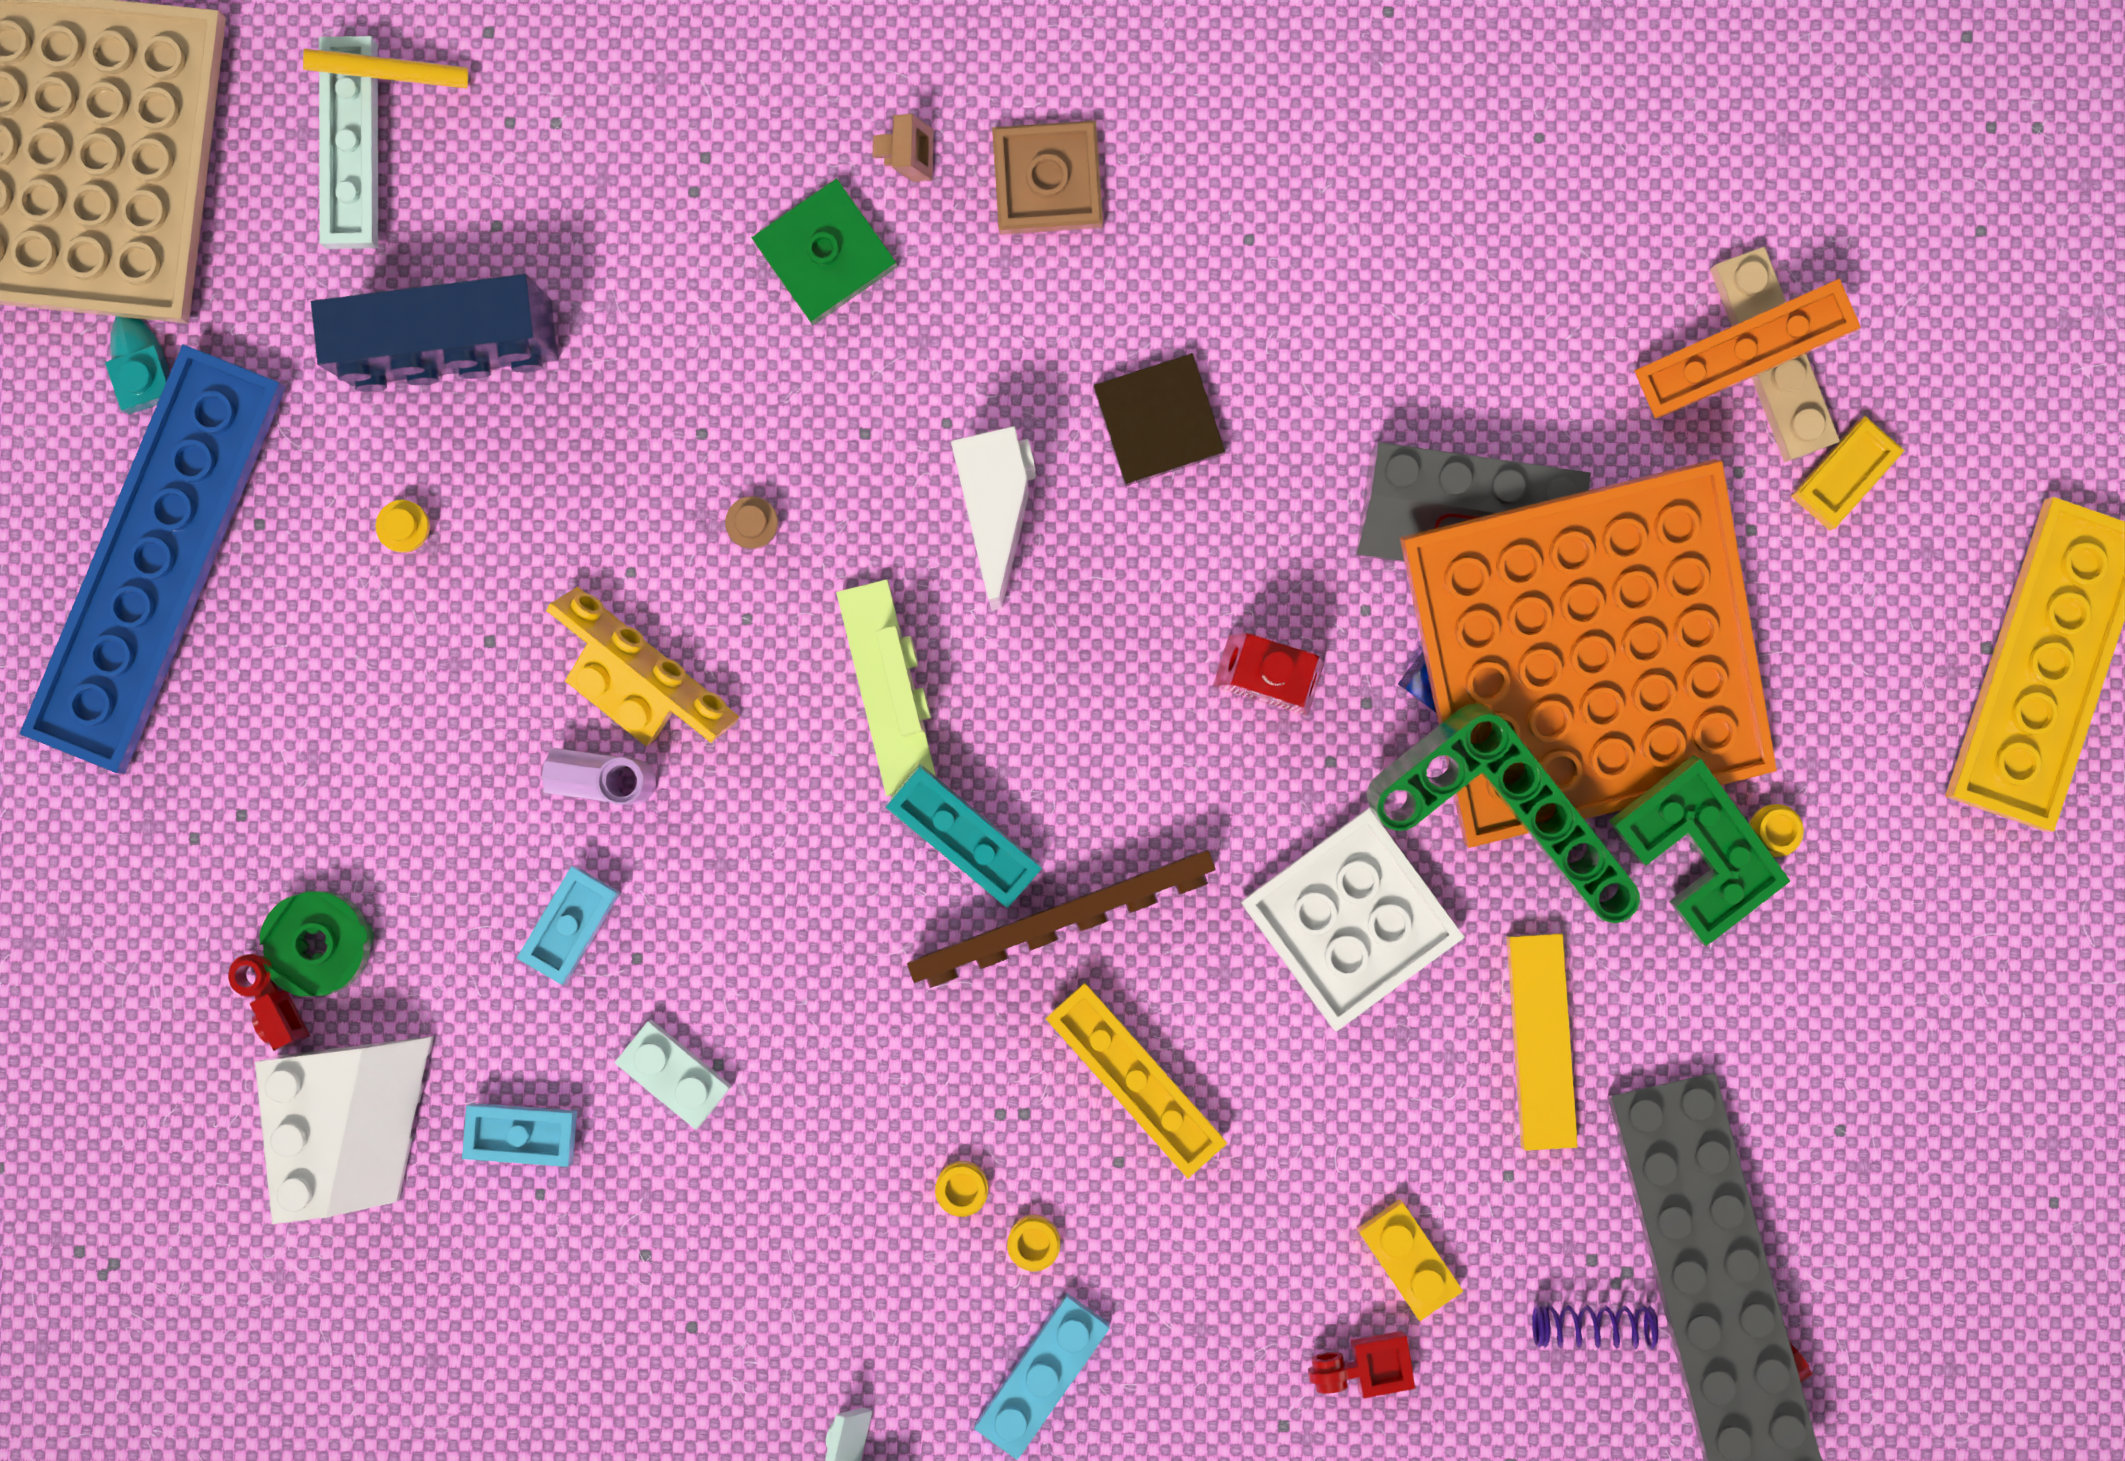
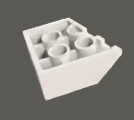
M434 1036L277 1055L255 1062L272 1224L327 1218L400 1200L413 1139L411 1130L417 1104L421 1101L424 1087L422 1079L427 1056L431 1054Z

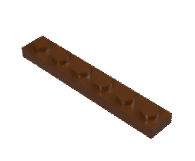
M1203 850L917 957L907 962V966L914 983L926 979L929 988L958 978L959 974L956 968L976 960L979 969H983L1009 959L1006 951L1007 948L1026 942L1030 951L1059 940L1056 930L1076 923L1078 931L1081 932L1108 922L1106 911L1126 905L1128 913H1132L1158 903L1155 893L1175 886L1179 895L1207 885L1208 881L1205 874L1215 871L1216 868L1209 850Z

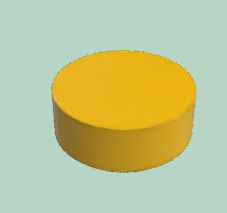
M956 1161L947 1165L940 1172L935 1184V1196L938 1204L945 1212L956 1217H967L978 1212L985 1204L989 1191L986 1174L978 1165L969 1161Z
M1028 1215L1016 1221L1010 1229L1007 1240V1250L1011 1260L1019 1268L1031 1272L1041 1271L1051 1266L1057 1259L1060 1251V1235L1054 1223L1040 1215Z

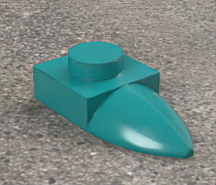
M116 316L110 334L111 360L106 361L105 365L120 410L131 415L157 406L170 375V370L159 341L146 323L137 318Z

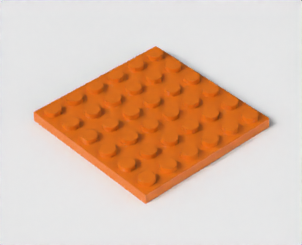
M1713 459L1400 537L1439 725L1468 704L1479 703L1488 706L1509 724L1583 819L1623 810L1693 755L1702 759L1720 785L1777 771L1723 461ZM1484 721L1477 724L1470 734V742L1476 744L1485 741L1492 730L1491 722ZM1445 756V757H1446L1447 766H1448V765H1449V757H1448V756ZM1523 762L1513 763L1508 766L1503 774V783H1513L1521 777L1524 770ZM1482 774L1454 795L1463 843L1468 848L1528 834ZM1547 803L1541 806L1536 813L1535 823L1548 821L1555 812V803Z

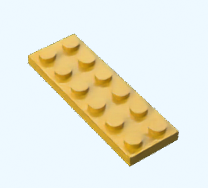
M2056 497L2044 500L1945 797L2044 832L2055 831L2125 621V521Z

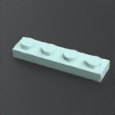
M372 36L319 37V50L378 57V43ZM319 72L320 244L326 249L378 248L377 78Z

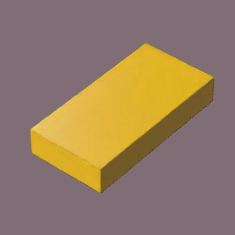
M1864 416L1851 427L1840 442L1834 446L1793 492L1791 497L1829 531L1837 528L1905 450L1870 419Z

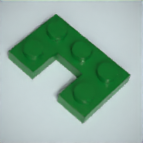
M1695 755L1687 759L1609 820L1612 827L1636 859L1645 866L1685 835L1688 837L1711 869L1671 899L1669 903L1696 939L1706 947L1791 882L1702 759Z

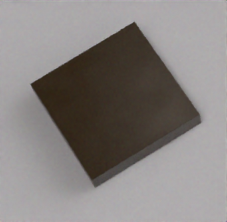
M1193 353L1093 385V391L1125 487L1225 454V449Z

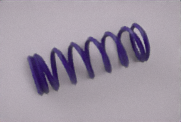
M1550 1304L1546 1307L1544 1305L1541 1307L1537 1305L1533 1310V1338L1535 1345L1539 1349L1542 1346L1546 1348L1550 1342L1549 1310H1551L1555 1320L1557 1345L1560 1349L1563 1347V1324L1568 1310L1571 1312L1574 1320L1576 1346L1579 1349L1582 1347L1581 1329L1586 1311H1589L1595 1330L1594 1342L1597 1349L1601 1347L1600 1325L1604 1311L1609 1313L1612 1321L1613 1345L1616 1349L1620 1347L1619 1323L1623 1311L1627 1312L1631 1322L1632 1346L1635 1350L1639 1347L1637 1327L1642 1311L1645 1312L1644 1335L1647 1346L1653 1350L1658 1343V1319L1655 1310L1651 1306L1648 1308L1641 1306L1634 1316L1631 1310L1624 1305L1618 1310L1616 1317L1613 1311L1606 1305L1600 1309L1597 1317L1593 1309L1588 1305L1581 1309L1579 1316H1577V1313L1570 1305L1563 1308L1560 1317L1555 1308ZM1649 1323H1650L1651 1333H1652V1342H1651L1650 1332H1649Z

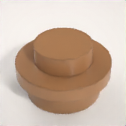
M755 496L743 497L734 502L725 518V527L729 537L738 546L745 549H759L768 545L776 536L779 526L778 516L772 505L766 500Z

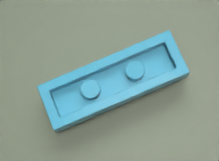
M1066 1293L977 1419L974 1430L1018 1460L1110 1329V1323Z

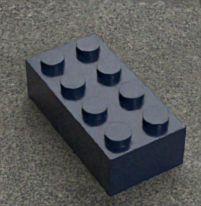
M527 274L310 301L317 365L335 375L338 380L345 381L349 385L354 386L356 391H381L387 389V382L407 380V384L430 385L439 382V375L459 373L460 378L479 379L490 376L491 369L511 367L513 372H535L543 369L544 362L558 361L552 301Z

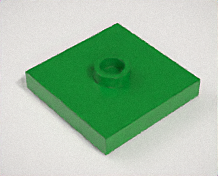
M837 178L751 237L756 247L812 326L898 267L894 258Z

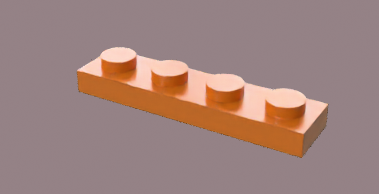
M1839 278L1634 370V373L1654 419L1657 420L1859 331L1861 326Z

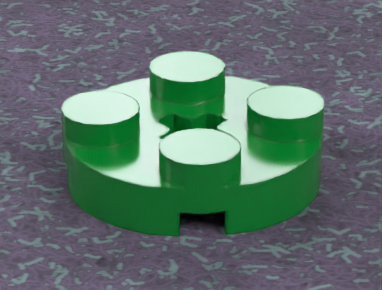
M306 891L283 899L265 918L260 931L259 945H263V955L271 962L272 966L268 967L264 963L263 965L270 979L281 989L293 995H330L348 987L361 975L370 956V946L374 940V932L371 925L366 922L361 910L348 898L331 891ZM322 931L326 936L324 942L327 945V950L325 953L318 952L311 957L306 953L309 943L304 940L307 932L318 934Z

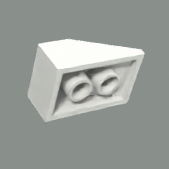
M1015 426L951 441L985 589L992 610L1003 607L1029 498L1027 481L1036 479L1029 440L1018 441Z

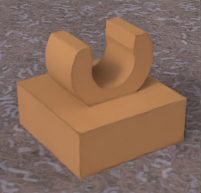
M914 114L893 115V134L873 136L872 157L875 159L884 158L885 166H892L893 169L912 182L932 181L934 129Z

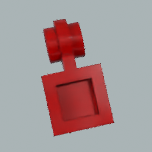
M260 954L242 955L231 964L228 980L232 989L239 995L255 997L256 1000L250 1002L249 1005L255 1014L252 1017V1024L259 1038L264 1043L270 1044L273 1051L293 1046L310 1037L289 993L285 990L279 991L277 985L270 979L269 967L272 966L271 962ZM249 967H252L256 973V979L253 984L247 979Z
M1403 1331L1350 1340L1353 1362H1345L1343 1354L1340 1352H1326L1313 1356L1311 1358L1312 1366L1308 1368L1309 1382L1315 1384L1316 1391L1321 1394L1344 1391L1348 1388L1347 1380L1357 1378L1359 1394L1363 1399L1416 1389L1408 1338Z

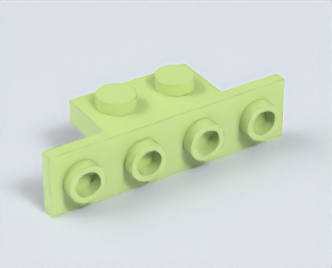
M886 579L836 593L886 796L894 795L919 764L924 766L934 776H936L923 724V720L931 718L924 687L914 688L910 668L918 667L911 635L906 637L901 635L889 582Z

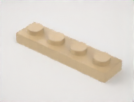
M1765 246L1715 264L1710 269L1731 326L1786 302ZM1806 354L1752 377L1784 463L1840 442Z

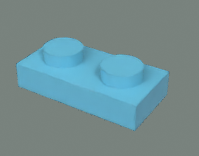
M571 866L521 949L517 959L561 985L567 984L621 892L579 867Z
M481 1103L466 1105L462 1159L569 1167L573 1164L577 1110Z

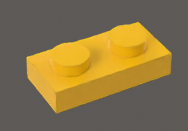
M1401 1199L1357 1228L1419 1321H1422L1464 1292Z

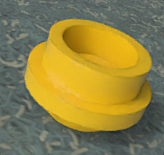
M395 500L381 509L376 519L375 529L378 539L385 547L395 552L408 553L420 548L425 543L430 532V521L427 513L418 504L408 500Z
M1770 804L1763 806L1754 813L1749 823L1773 857H1783L1791 854L1799 847L1803 839L1804 827L1802 820L1792 808L1786 805Z

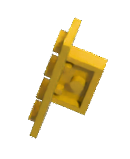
M579 587L554 600L546 609L548 613L587 643L565 682L643 745L648 746L657 739L673 713L710 743L735 725L740 718L739 715L726 706V703L720 696L706 690L686 674L680 664L666 658L646 642L639 631L625 625L605 609L599 599L585 593Z

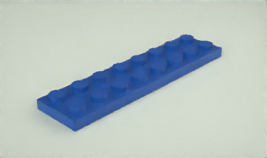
M182 344L20 730V735L114 773H126L287 386Z

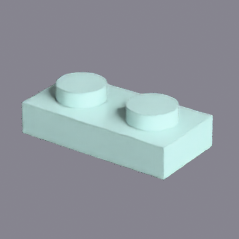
M649 1020L614 1062L695 1130L703 1124L733 1087L653 1020Z

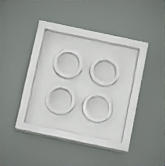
M1370 808L1358 814L1240 901L1335 1032L1465 938Z

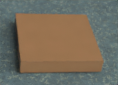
M1096 120L992 127L999 235L1103 228Z

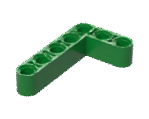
M1475 703L1460 708L1375 776L1369 783L1366 793L1367 802L1371 810L1386 827L1402 831L1416 826L1477 776L1482 774L1582 901L1604 921L1619 923L1631 918L1638 909L1640 893L1635 883L1509 724L1486 705ZM1490 721L1492 730L1489 737L1481 743H1471L1470 734L1472 729L1481 722ZM1438 756H1448L1449 765L1447 770L1438 777H1428L1427 768L1429 763ZM1523 762L1524 770L1521 777L1513 783H1503V774L1508 766L1513 763ZM1397 790L1407 791L1406 801L1401 808L1394 811L1384 810L1385 799L1390 793ZM1547 803H1555L1553 816L1544 823H1535V816L1540 807ZM1586 843L1585 855L1576 862L1568 863L1567 856L1569 851L1578 844ZM1617 883L1616 894L1607 901L1599 902V896L1604 887Z

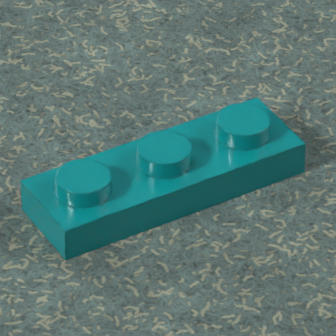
M921 764L918 765L885 805L886 809L1006 908H1009L1042 869V865Z

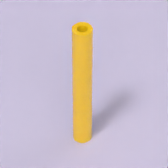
M308 48L303 49V70L467 89L468 67Z

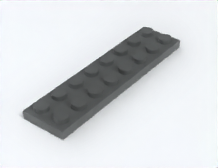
M1716 1073L1607 1096L1703 1460L1822 1461Z

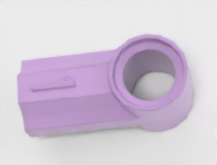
M551 747L547 758L544 760L542 772L544 793L610 802L615 805H640L653 795L656 788V775L652 767L645 761L636 758L616 757ZM630 767L637 777V784L631 794L624 796L617 787V778L624 768Z

